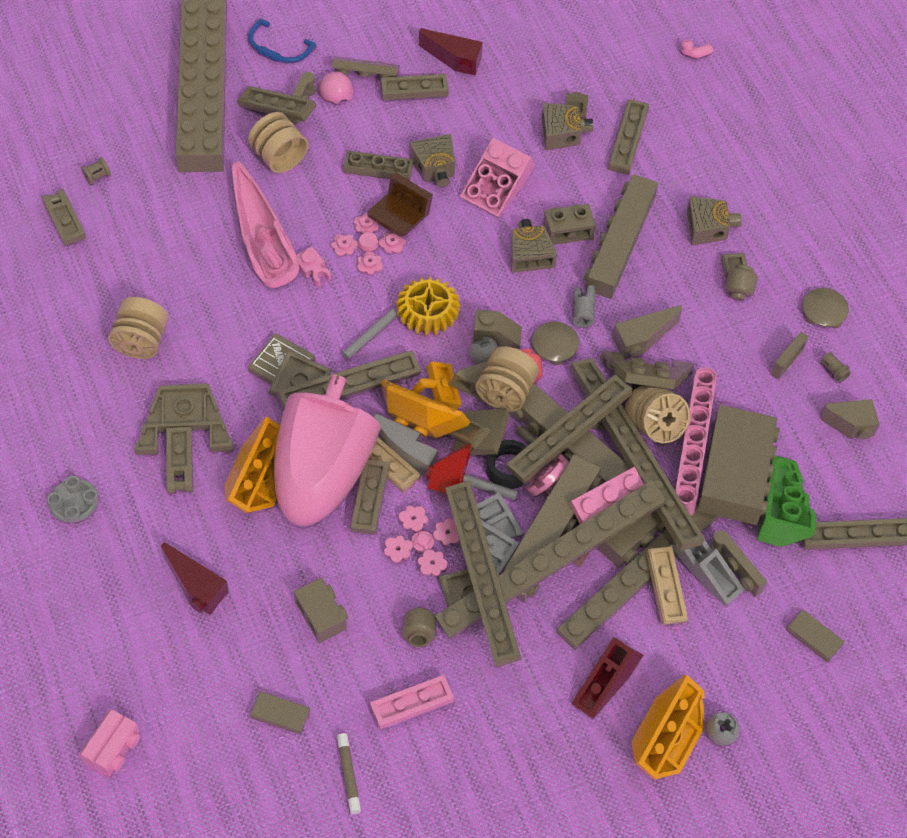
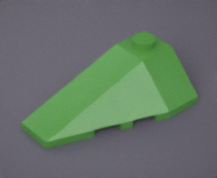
M775 455L774 460L770 462V464H774L771 479L767 478V482L771 483L769 495L764 497V501L768 502L765 516H760L757 540L783 547L814 536L816 513L810 508V497L808 493H805L802 486L804 481L797 461Z

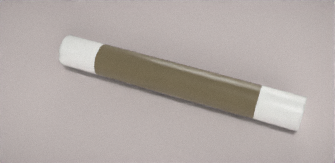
M342 733L337 735L350 814H358L361 812L349 741L347 734Z

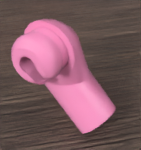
M691 40L681 42L682 48L680 50L684 55L698 59L713 53L710 43L694 47Z

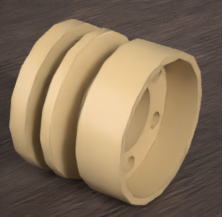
M281 112L270 113L262 117L253 126L248 136V144L275 173L287 172L301 162L309 148L308 140Z
M141 297L125 298L121 301L117 310L116 320L112 324L108 341L114 349L129 357L138 359L152 358L158 352L161 335L164 333L169 320L168 313L159 304Z
M508 346L498 347L493 350L485 369L475 385L476 392L483 401L496 409H507L509 412L520 410L539 373L538 366L529 355L516 348Z
M641 385L628 397L625 411L638 432L658 443H670L681 437L690 421V409L687 402L680 395L669 391L667 388Z

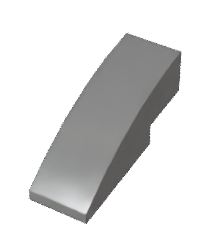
M375 414L374 418L381 426L378 437L415 470L426 476L429 466H433L438 459V450L421 443L420 432Z
M705 540L703 545L682 551L679 550L675 542L670 544L690 572L724 605H728L745 590L718 550L711 549Z

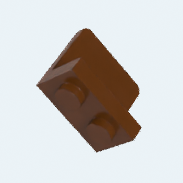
M395 173L390 178L388 194L369 209L368 217L398 236L404 237L429 215L433 194L400 174Z

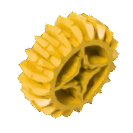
M420 276L418 282L411 280L410 285H404L403 291H400L398 301H396L397 315L401 318L402 325L407 324L409 331L415 328L417 335L423 331L426 337L429 332L437 335L438 330L445 333L447 327H452L454 321H457L460 311L459 296L455 294L454 287L449 288L448 281L441 283L440 278L434 281L431 276L427 280H423ZM427 302H430L429 310H427Z

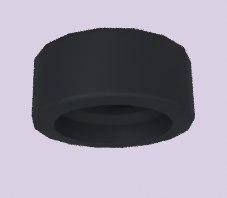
M516 440L501 441L498 454L487 455L486 473L490 481L511 489L523 486L524 483L516 476L500 472L495 467V461L499 456L505 454L516 456L527 446Z

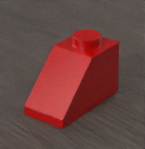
M468 443L438 459L433 466L430 465L426 475V480H429L428 489L447 494L446 487L463 483L473 444Z

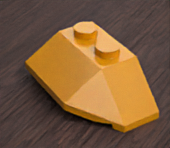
M385 379L381 381L387 410L395 419L394 421L413 428V430L420 432L422 437L429 435L439 438L467 427L470 423L462 411Z
M267 416L264 417L244 442L224 484L226 501L245 513L274 507L277 501L274 483V460L280 425Z
M683 675L655 698L631 741L635 764L652 779H660L681 773L704 730L703 699H705V691L688 675Z

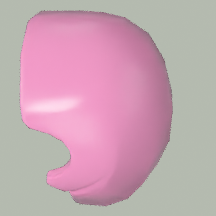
M330 72L319 82V93L325 101L339 104L341 100L349 101L353 96L352 82L342 72Z

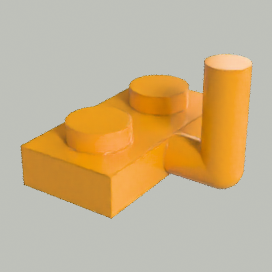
M431 361L426 366L429 379L421 378L411 391L420 394L425 388L432 389L435 401L458 409L462 405L458 389L448 385L449 380L454 375L452 365Z

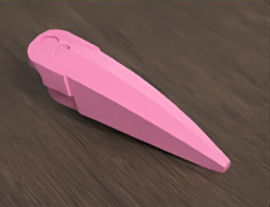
M238 161L232 164L234 191L243 242L247 246L252 267L265 286L277 288L286 285L299 272L300 267L295 251L288 236H285L282 226L266 197L243 164Z

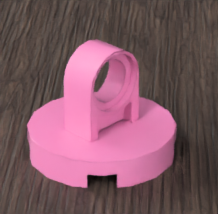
M562 454L558 455L554 462L549 465L547 464L528 480L531 485L528 484L525 488L531 495L536 496L544 491L550 495L569 463Z

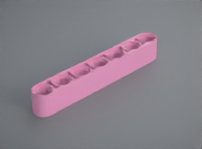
M707 367L700 368L695 373L689 407L690 421L685 431L675 490L691 516L696 510L717 380L715 371Z

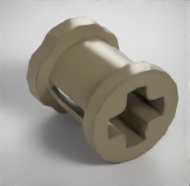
M102 157L87 167L85 165L81 167L82 173L89 185L94 184L95 180L103 176H111L110 169Z

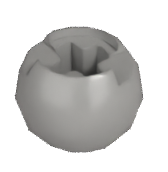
M483 337L482 340L471 342L469 355L476 364L488 362L493 350L498 348V345L492 338Z
M727 712L716 713L707 722V734L711 741L717 745H730L738 739L740 725L734 715ZM723 725L726 726L727 730L724 732L719 730Z

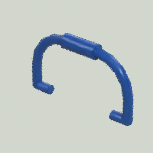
M261 18L257 20L248 33V42L252 48L257 50L258 54L276 62L295 63L301 61L316 47L315 42L305 39L304 44L309 46L305 52L296 57H283L275 51L257 45L253 39L255 31L260 25L270 26V22Z

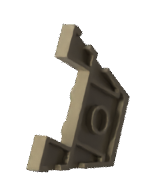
M602 350L601 361H607V366L615 369L614 373L626 383L675 389L682 383L683 379H687L689 374H693L694 363L673 360L672 367H669L670 364L661 361L649 364L640 358H631V361L624 360L623 353Z
M209 384L159 386L149 410L146 424L143 425L140 439L135 445L136 455L158 454L159 432L166 431V428L191 427L192 430L210 429L211 452L233 451L231 438H229Z

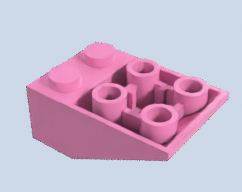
M492 137L460 198L500 217L526 183L536 163L532 157Z

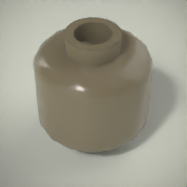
M736 265L735 268H731L728 271L725 290L731 293V298L744 301L745 297L754 295L758 280L757 274L753 272L754 268Z
M421 607L409 610L403 617L402 635L404 640L414 647H424L430 644L436 636L435 615Z

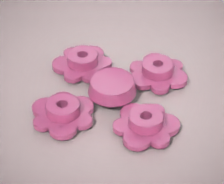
M365 213L362 217L358 216L354 219L355 230L362 232L358 242L352 239L351 235L344 236L338 234L334 237V242L331 244L337 256L352 255L353 250L357 249L358 246L363 251H367L364 256L358 258L359 264L357 268L359 272H367L368 275H373L375 272H380L383 269V264L381 263V256H375L371 251H374L379 245L381 248H384L386 253H400L406 241L393 232L391 234L385 233L383 238L378 241L373 231L379 230V223L369 218L368 213Z
M407 506L406 511L400 512L399 520L403 523L404 529H412L417 533L413 535L412 542L404 540V537L401 535L396 538L390 537L386 539L384 554L390 557L392 562L399 563L402 559L410 557L409 551L414 547L417 552L423 553V557L418 559L421 573L426 576L430 574L439 576L441 571L447 568L448 563L443 559L442 552L438 551L435 553L431 549L434 545V539L442 541V544L448 546L450 543L456 544L460 542L455 521L448 518L443 523L438 522L432 536L427 531H421L423 524L428 522V518L425 516V509L421 506L415 508Z

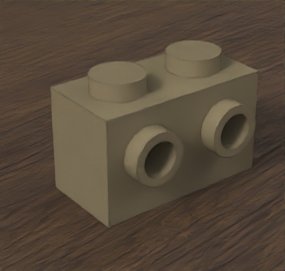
M576 204L562 208L554 207L544 212L543 225L553 245L594 239L596 225L590 204Z

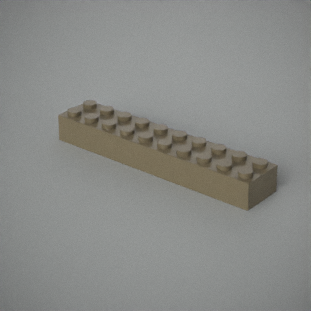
M182 0L176 142L178 172H224L227 0Z

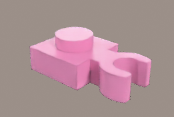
M312 246L296 255L300 267L299 270L306 278L312 275L316 286H321L319 278L321 276L326 277L328 281L331 280L330 271L324 268L325 261Z

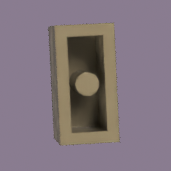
M322 578L294 591L295 604L318 643L345 631L346 620L348 619L345 608L342 605L338 606L334 600L336 595L330 584L326 585Z

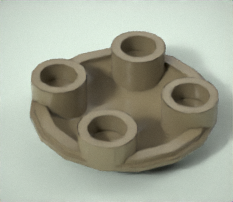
M829 288L811 290L804 297L802 303L803 312L806 315L805 320L809 324H817L823 327H840L849 312L848 303L844 296Z
M548 322L536 329L531 346L540 357L550 361L553 365H560L563 361L573 357L577 352L579 339L572 327L561 322Z

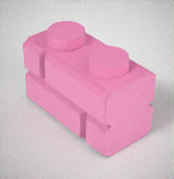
M110 709L79 754L82 762L107 777H110L113 771L118 772L125 762L124 755L128 749H134L140 740L138 724Z

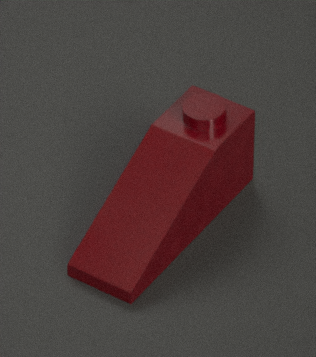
M423 28L419 30V46L454 71L476 75L482 58L483 42Z
M164 542L161 545L163 557L187 597L190 606L198 612L204 611L211 615L229 592L227 580Z
M613 637L571 704L594 719L630 678L644 655L624 641Z

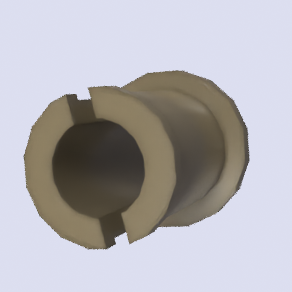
M832 352L827 353L822 358L823 360L820 361L834 375L836 381L843 382L851 374L850 367L843 365Z

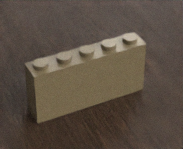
M719 404L697 511L757 525L760 516H765L768 502L764 501V497H768L771 483L767 482V478L771 479L774 464H770V460H774L777 446H773V442H777L780 428H776V417Z

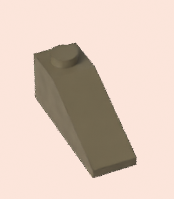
M681 305L616 323L612 337L619 352L623 353L624 359L641 356L671 330L680 320Z

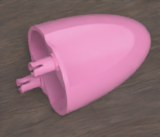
M335 374L331 375L326 394L324 395L314 393H294L289 395L282 414L274 460L275 492L280 510L292 524L298 526H309L321 521L344 500L362 473L381 429L379 422L370 414L360 408L352 407L348 402L340 400L347 380L342 376L336 379L337 375Z

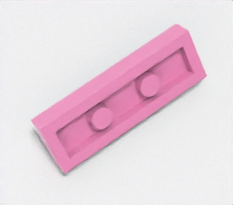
M633 467L568 503L579 523L582 524L640 488L644 483L636 468Z
M445 675L372 701L370 702V708L379 729H383L454 702V696Z

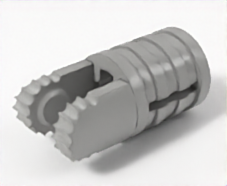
M594 285L588 286L587 297L583 296L580 287L575 288L573 323L577 327L588 328L594 324L596 292Z

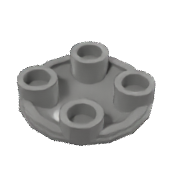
M77 476L67 477L64 482L56 486L47 496L49 510L53 516L63 522L72 523L84 520L90 516L97 508L99 500L97 489L91 483L81 480Z

